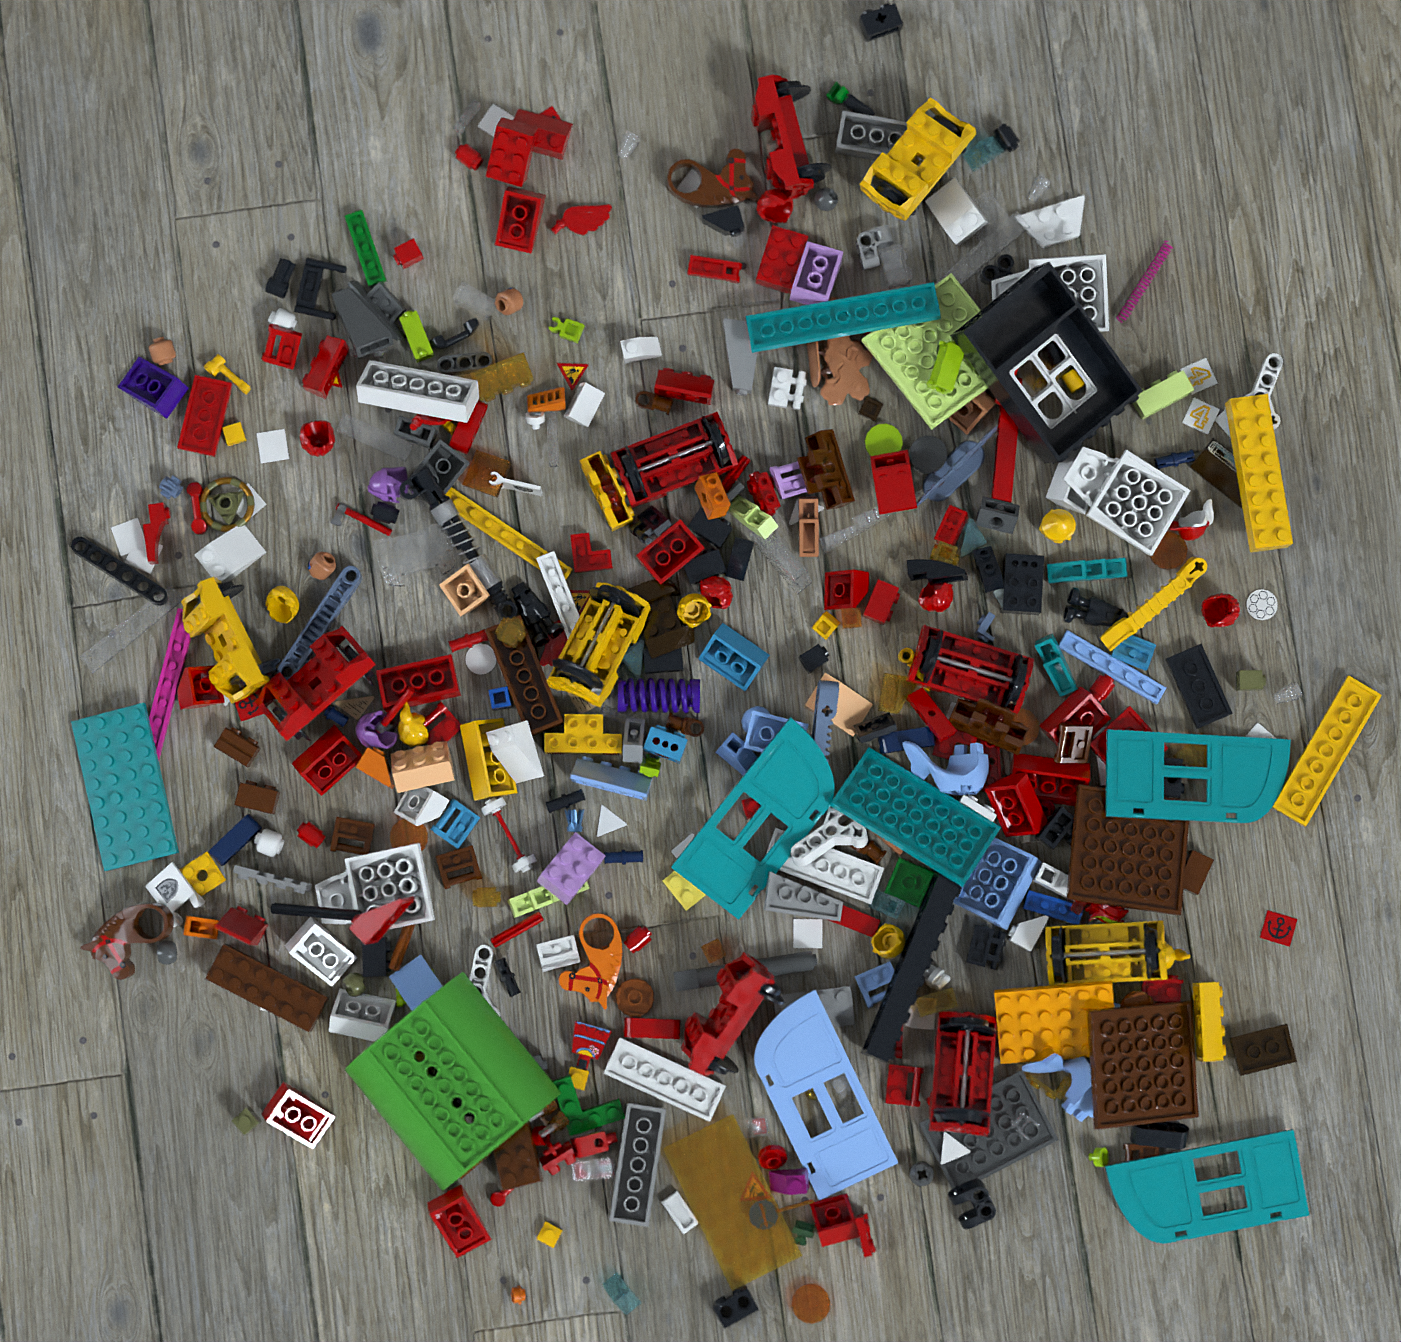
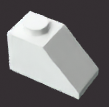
M636 337L620 341L625 364L662 356L658 337Z
M1045 915L1017 923L1016 926L1013 925L1008 933V936H1010L1008 941L1031 952L1049 917Z

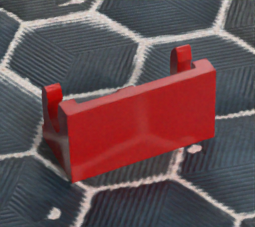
M949 505L934 540L939 545L943 544L953 551L969 518L968 513Z

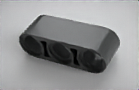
M487 352L442 356L439 358L437 366L441 374L451 376L475 374L490 371L493 367V360ZM483 358L489 359V363L486 366H481L479 362ZM464 360L470 361V366L467 368H462L460 364ZM449 362L451 363V368L443 370L441 368L442 364Z

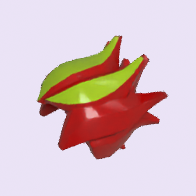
M1088 902L1086 904L1090 906L1085 908V911H1089L1088 913L1092 914L1089 919L1090 922L1099 920L1105 924L1124 923V920L1121 919L1129 912V910L1122 907Z

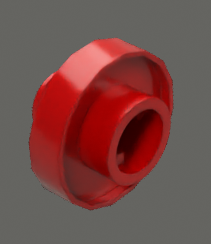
M768 1145L762 1148L758 1153L759 1164L761 1167L770 1170L782 1167L787 1161L786 1150L780 1145Z

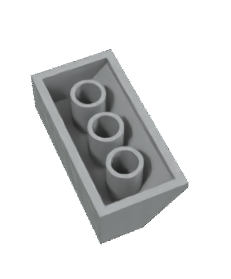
M851 986L816 990L833 1027L854 1025ZM811 991L781 994L785 1003L778 1004L773 1002L775 1017L792 1002Z

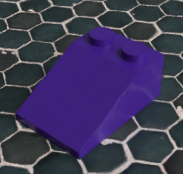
M138 357L118 385L120 390L166 419L189 389L177 377L141 357Z

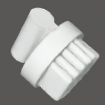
M932 964L929 969L925 970L923 975L926 977V984L938 991L951 980L947 974H944L945 971Z

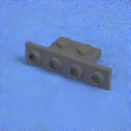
M350 281L347 284L391 332L392 339L397 341L406 338V335L394 323L406 311V308L383 282H379L369 293L358 281Z

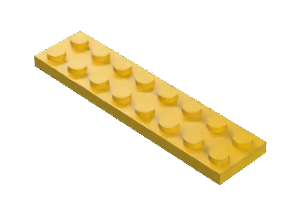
M1349 675L1346 677L1285 782L1281 793L1272 807L1273 809L1300 825L1307 826L1382 695Z

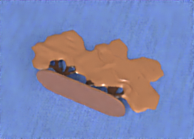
M833 296V297H830V300H829V301L837 300V299ZM849 336L827 339V347L824 350L818 349V341L807 343L811 383L813 387H817L821 375L826 379L820 395L828 401L830 406L842 405L847 394H850L852 398L859 401L868 396L870 393L868 380L859 370L862 367L869 366L873 355L870 351L864 350L863 345L859 341H852ZM819 355H823L827 366L823 369H820ZM827 374H832L833 377L830 378Z

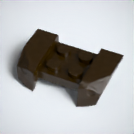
M654 579L627 589V591L649 602L651 609L642 631L651 659L694 643V629L689 626L682 627L681 621L677 616L672 596L681 595V592L670 579H667L661 585Z

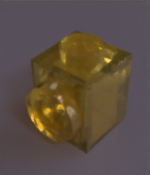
M942 541L939 544H934L930 555V560L942 561L957 566L960 558L958 547Z
M514 616L512 619L503 617L495 631V634L498 635L497 639L515 648L518 642H522L527 634L525 631L526 627L522 625L523 621Z
M497 887L476 888L477 890H473V907H498V903H501V891H497Z

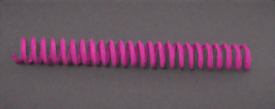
M1164 241L1165 244H1162L1163 247L1160 248L1161 250L1158 251L1159 253L1156 254L1157 256L1154 257L1155 259L1148 266L1149 269H1146L1147 272H1144L1145 275L1140 279L1141 281L1138 282L1139 284L1136 285L1137 287L1134 288L1133 293L1130 294L1131 297H1128L1129 300H1127L1119 315L1116 316L1121 323L1123 321L1118 317L1127 321L1129 315L1126 313L1131 314L1130 311H1133L1132 308H1135L1134 305H1137L1136 302H1139L1137 298L1141 299L1139 295L1143 296L1141 292L1145 293L1147 289L1145 286H1149L1148 283H1151L1150 280H1153L1152 277H1155L1154 274H1157L1156 271H1159L1157 267L1161 268L1159 264L1163 265L1161 261L1164 262L1165 259L1163 258H1167L1166 255H1169L1168 252H1171L1170 249H1173L1171 245L1166 244L1168 241Z

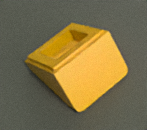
M825 611L812 626V629L827 640L840 625V622L828 611Z

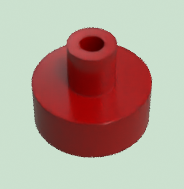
M536 1126L533 1129L532 1137L535 1145H547V1142L550 1141V1133L543 1138L539 1135V1132L546 1126Z

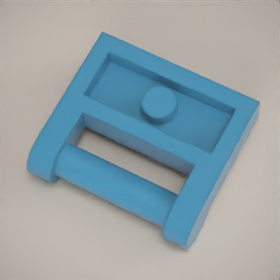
M452 798L447 810L430 830L459 849L480 820V817ZM459 809L461 811L448 831L446 833L443 832L442 828L455 810Z

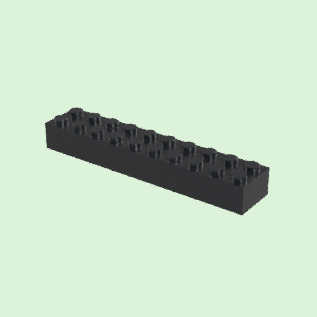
M941 873L933 875L861 1051V1054L880 1062H888L895 1055L896 1049H894L896 1041L899 1042L903 1035L902 1026L904 1023L907 1024L911 1013L908 1012L910 1006H914L917 1001L918 987L921 988L925 981L924 972L930 968L933 961L930 957L933 951L936 952L939 947V935L944 933L948 924L945 922L946 918L952 914L955 907L952 903L955 897H959L962 890L959 884Z

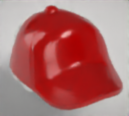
M1208 499L1204 503L1203 511H1195L1184 518H1179V521H1172L1169 529L1178 531L1179 536L1186 541H1194L1204 534L1206 527L1211 525L1214 520L1212 500Z

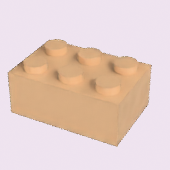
M447 741L435 742L427 746H417L405 751L399 750L390 754L392 775L397 793L454 780L452 758Z

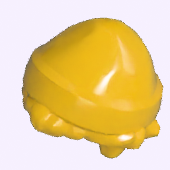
M1052 509L1043 517L1039 531L1049 540L1061 544L1064 540H1071V536L1076 530V522L1073 515L1068 511Z
M276 586L267 595L265 606L269 611V616L275 619L276 622L289 623L297 615L299 601L291 589L286 586Z
M688 594L680 600L677 607V616L685 625L695 628L709 619L711 616L710 607L712 605L701 594Z
M890 923L883 924L871 940L873 953H877L885 959L898 956L905 946L903 931Z

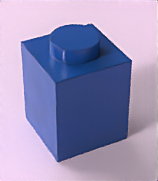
M508 687L488 690L493 711L512 707Z

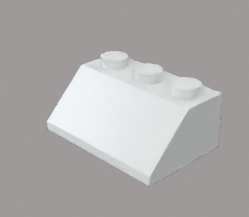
M1080 447L1076 451L1072 450L1069 452V457L1063 462L1058 463L1046 498L1057 505L1085 514L1088 504L1063 480L1076 455L1082 448Z
M340 988L330 1015L329 1032L375 1042L390 1030L396 1000L364 993L353 997L345 989Z

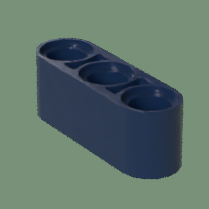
M929 727L896 731L878 737L880 754L905 751L903 748V742L905 741L915 743L920 748L935 746L934 735Z
M247 814L208 853L221 866H224L262 830V826L250 814Z

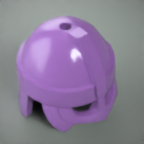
M388 467L377 471L370 479L368 492L382 499V501L400 503L396 500V497H400L398 489L408 479L406 467ZM408 488L404 490L405 494L408 493Z
M381 710L367 713L357 722L356 737L365 747L387 749L392 747L397 740V733L388 731L378 733L375 726L386 716Z

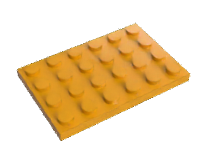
M1112 981L994 990L1000 1063L1042 1061L1055 1053L1060 1055L1062 1059H1074L1082 1056L1089 1058L1087 1011L1114 1008Z

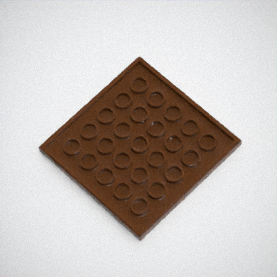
M1078 784L1066 899L1180 916L1182 911L1189 821L1106 817V788ZM1164 797V800L1188 801ZM1133 808V813H1143V809Z
M1192 1001L1087 1011L1094 1129H1108L1199 1117Z

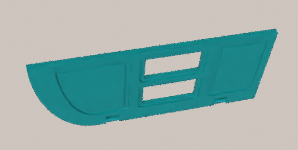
M791 717L788 719L671 865L673 870L738 920L766 887L769 871L775 874L791 856L792 847L807 836L816 822L830 807L831 801L834 798V779L828 761L812 737ZM745 792L758 802L761 807L736 838L732 840L717 829L716 826L741 794ZM817 809L819 811L818 814L811 820L809 818L810 815ZM772 813L785 823L788 828L764 858L759 861L744 850L743 847L769 814ZM756 884L758 886L757 890L752 895L749 894V891Z
M1108 729L1106 731V817L1242 824L1257 821L1269 812L1281 793L1289 765L1291 740ZM1164 743L1207 745V767L1164 765ZM1164 777L1207 779L1206 802L1164 800ZM1133 808L1143 809V813H1133ZM1226 813H1234L1236 818H1226Z
M1294 1129L1105 1166L1110 1188L1121 1212L1138 1233L1156 1243H1173L1281 1220L1310 1216ZM1237 1151L1241 1173L1197 1181L1193 1159ZM1240 1185L1244 1186L1247 1207L1203 1216L1199 1193ZM1281 1212V1216L1271 1217L1270 1213ZM1186 1230L1185 1235H1175V1232Z

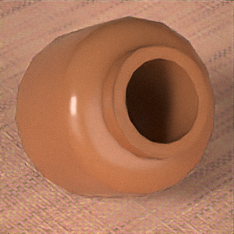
M508 288L497 294L495 299L496 308L504 315L513 314L523 307V297L517 289Z
M164 337L153 339V344L148 347L152 361L158 363L159 366L174 362L173 359L176 357V352L171 340H165Z
M318 552L308 562L307 567L312 577L325 580L336 569V562L332 554Z

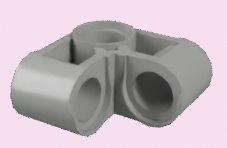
M888 225L879 226L858 235L856 248L862 270L881 266L877 249L894 244ZM867 238L870 244L864 246L861 244L860 239Z

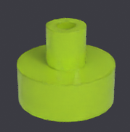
M1096 1147L1093 1153H1089V1160L1093 1161L1096 1167H1105L1109 1161L1108 1150L1105 1147Z

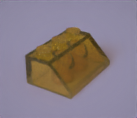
M524 352L470 373L472 380H478L481 402L484 400L485 402H490L502 393L503 395L510 394L517 387H528L534 381Z

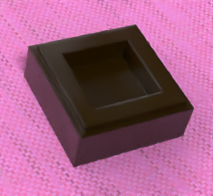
M866 396L858 414L876 422L883 403Z

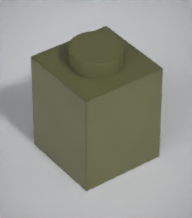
M1239 670L1236 672V691H1260L1266 685V677L1263 675L1262 670Z
M246 1107L231 1120L243 1135H247L262 1122L250 1107Z

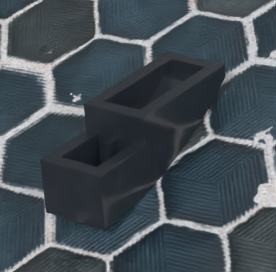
M928 559L906 560L907 572L911 581L928 579L930 585L968 580L964 569L946 562Z

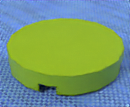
M878 424L872 427L865 438V449L870 456L901 451L903 445L899 430L889 424Z

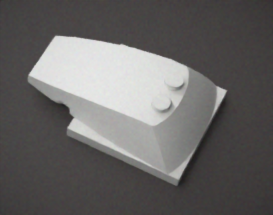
M1106 254L1029 259V269L991 281L993 301L1035 266L1050 262L1099 331H1109Z
M1082 447L1063 477V480L1091 507L1086 515L1087 517L1149 556H1152L1191 491L1128 450L1124 451L1120 459H1113L1101 452Z
M420 843L345 859L346 870L344 873L330 877L315 885L319 907L361 910L362 914L401 898L414 897L413 903L390 929L435 920ZM321 918L324 924H352V920Z

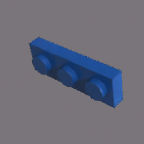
M1028 890L1023 909L1079 925L1084 906Z

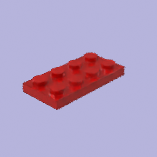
M199 375L194 376L177 449L216 457L232 391V383Z

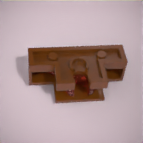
M820 430L806 437L805 441L809 450L808 456L798 457L797 460L807 493L821 492L827 510L841 508L854 502L855 499L834 430Z
M958 698L949 718L955 729L1016 755L1019 754L1030 729L1020 722H1013L1015 713L1011 712L1009 708L997 706L992 701L979 698L977 705H973L969 700Z

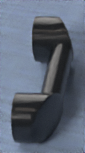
M477 318L463 324L465 331L447 340L444 339L443 335L434 337L429 341L431 347L445 349L472 336L479 326Z

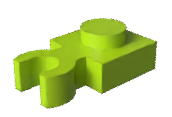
M553 317V322L558 323L556 327L549 326L548 329L552 333L560 332V338L578 343L585 327L584 324L567 318L562 323L559 318Z
M646 754L645 759L642 758L639 773H643L647 777H658L661 762H659L660 757L651 758L649 757L650 754Z

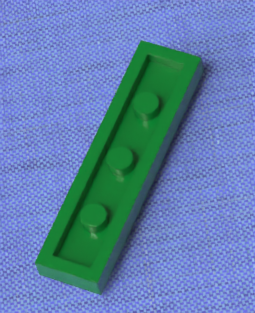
M363 210L345 215L368 286L372 287L379 282H387Z

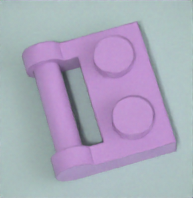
M798 461L779 467L773 466L769 469L780 500L807 492L802 473L784 479L780 475L800 469Z

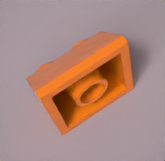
M367 747L356 768L393 789L395 785L388 759L384 757L386 754L375 747L372 750Z

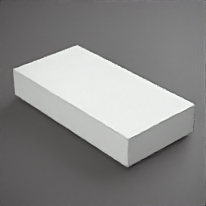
M675 1191L661 1201L683 1234L699 1224V1221L678 1191Z

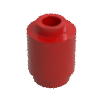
M467 143L465 145L461 144L455 151V154H457L456 159L470 170L476 171L484 161L481 154Z
M1104 674V676L1099 675L1090 687V693L1099 703L1102 700L1105 701L1115 687L1113 684L1114 680L1107 674Z
M310 821L307 823L303 822L296 830L299 833L297 837L310 847L314 846L316 849L326 838L323 831Z
M638 926L626 937L623 943L634 954L652 940L650 938L652 933L645 926L642 928Z

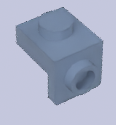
M988 612L987 615L982 614L977 622L980 626L975 633L978 635L977 638L984 643H992L995 639L986 632L995 618V615L991 612Z

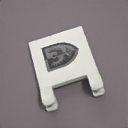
M491 472V475L497 476L492 478L494 482L489 480L491 485H498L496 487L491 486L493 490L506 488L542 496L541 486L505 479L497 472Z
M171 862L145 886L157 903H161L170 909L174 917V927L180 926L184 922L183 918L175 911L188 899H190L191 904L195 908L201 907L205 903V900L196 893L174 862Z

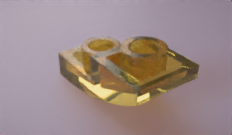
M1070 365L1056 376V382L1068 372ZM1043 376L1038 377L1037 381L1033 384L1034 391L1037 392L1045 388L1047 381Z

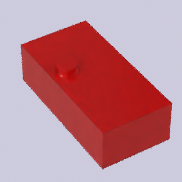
M451 654L376 671L382 704L386 712L391 710L409 686L415 689V692L407 701L409 707L461 696L454 659Z

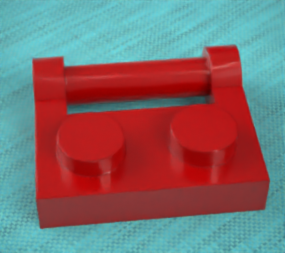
M269 324V335L261 360L294 370L303 333L282 328L277 324ZM276 335L282 336L278 354L273 356L272 352Z
M442 702L437 704L438 707L425 718L423 724L427 727L440 714L444 713L446 715L428 733V740L426 742L428 745L435 742H448L461 731L460 725L462 724Z
M889 1064L885 1103L920 1107V1083L924 1068ZM908 1072L914 1073L911 1100L905 1099Z
M868 1213L856 1215L855 1218L864 1258L870 1257L873 1253L877 1252L870 1234Z

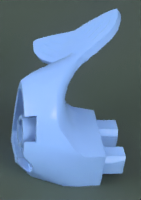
M909 741L903 742V748L911 762V773L922 780H925L931 774L942 793L958 796L975 795L984 787L989 773L988 755L984 754L983 744L971 743L970 754H967V745H955L954 755L950 756L948 767L944 770L933 763L918 745Z
M1055 1053L1042 1061L1022 1066V1071L1029 1073H1052L1058 1071L1070 1073L1072 1083L1065 1094L1068 1099L1061 1106L1068 1114H1073L1080 1122L1088 1115L1093 1118L1091 1069L1088 1058L1082 1056L1063 1061L1062 1057Z

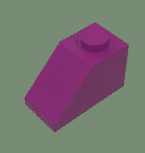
M808 1168L769 1170L770 1191L785 1195L807 1194L809 1190Z

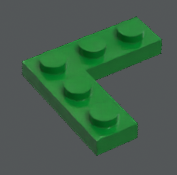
M571 1075L552 1080L561 1092L557 1099L569 1136L625 1119L619 1098L582 1110Z

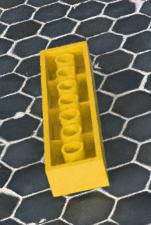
M1268 394L1231 398L1225 403L1250 553L1288 548L1293 544Z

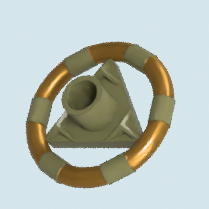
M222 477L213 480L204 488L199 500L203 520L208 526L220 532H228L236 526L242 527L246 525L253 515L255 506L254 496L250 488L241 480L232 477ZM223 484H230L242 490L209 495L211 491ZM245 494L247 511L244 517L235 524H232ZM207 498L228 525L220 524L210 518L207 513Z

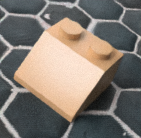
M466 564L439 584L460 617L474 610L490 596L469 564Z

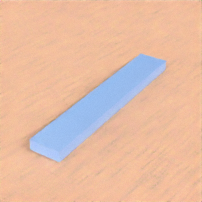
M1066 630L1058 644L1064 652L1102 674H1107L1114 681L1156 705L1166 690L1165 686L1122 661L1111 657L1108 653Z

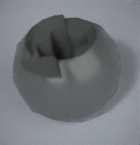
M822 188L816 193L814 201L820 210L830 211L837 206L838 196L833 189Z
M165 940L157 945L159 963L169 965L177 960V948L174 942Z
M917 1162L911 1167L909 1177L915 1185L920 1187L927 1186L933 1180L934 1171L928 1163ZM925 1169L926 1177L918 1179L917 1171Z

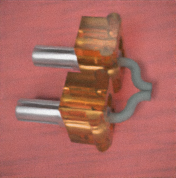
M553 1100L529 1121L532 1122L539 1116L543 1118L546 1115H550L556 1109L560 1110V1107ZM560 1110L547 1123V1127L539 1132L540 1137L543 1138L550 1132L554 1134L558 1130L562 1131L569 1124V1120Z

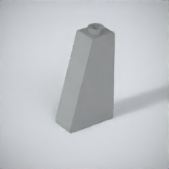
M724 318L723 328L732 391L736 392L737 395L747 396V393L751 394L757 352L752 353L747 321Z

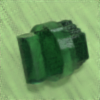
M796 1220L795 1226L792 1229V1233L798 1234L794 1239L795 1244L805 1246L807 1244L806 1237L813 1239L815 1225Z

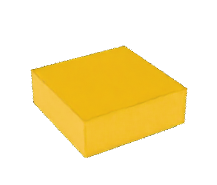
M241 422L222 427L228 447L247 441Z

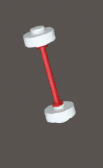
M494 797L486 801V806L481 808L484 816L491 813L493 816L496 815L518 856L516 858L518 862L512 865L514 872L522 870L524 873L532 869V864L537 862L534 854L528 857L525 854L522 855L500 814L502 812L500 808L506 805L504 798L501 797L496 800Z

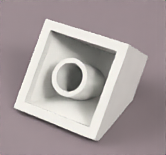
M428 787L413 789L404 793L393 813L419 826L440 817L449 799Z

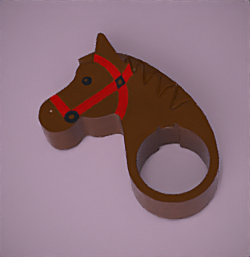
M734 148L729 151L726 159L727 165L723 167L719 175L713 174L697 162L689 159L679 160L669 169L667 176L669 192L675 198L688 205L701 208H718L732 206L745 200L758 201V196L752 191L753 181L746 174V156L741 149ZM681 167L694 169L700 177L698 191L695 190L690 193L678 191L672 184V174Z
M143 903L130 906L106 921L95 933L92 941L81 946L80 949L90 951L93 960L97 959L104 962L115 979L123 980L129 978L135 973V965L130 960L131 943H154L167 938L174 927L173 914L167 906L161 903ZM148 908H153L160 912L164 919V928L158 937L148 936L142 930V927L139 926V918Z

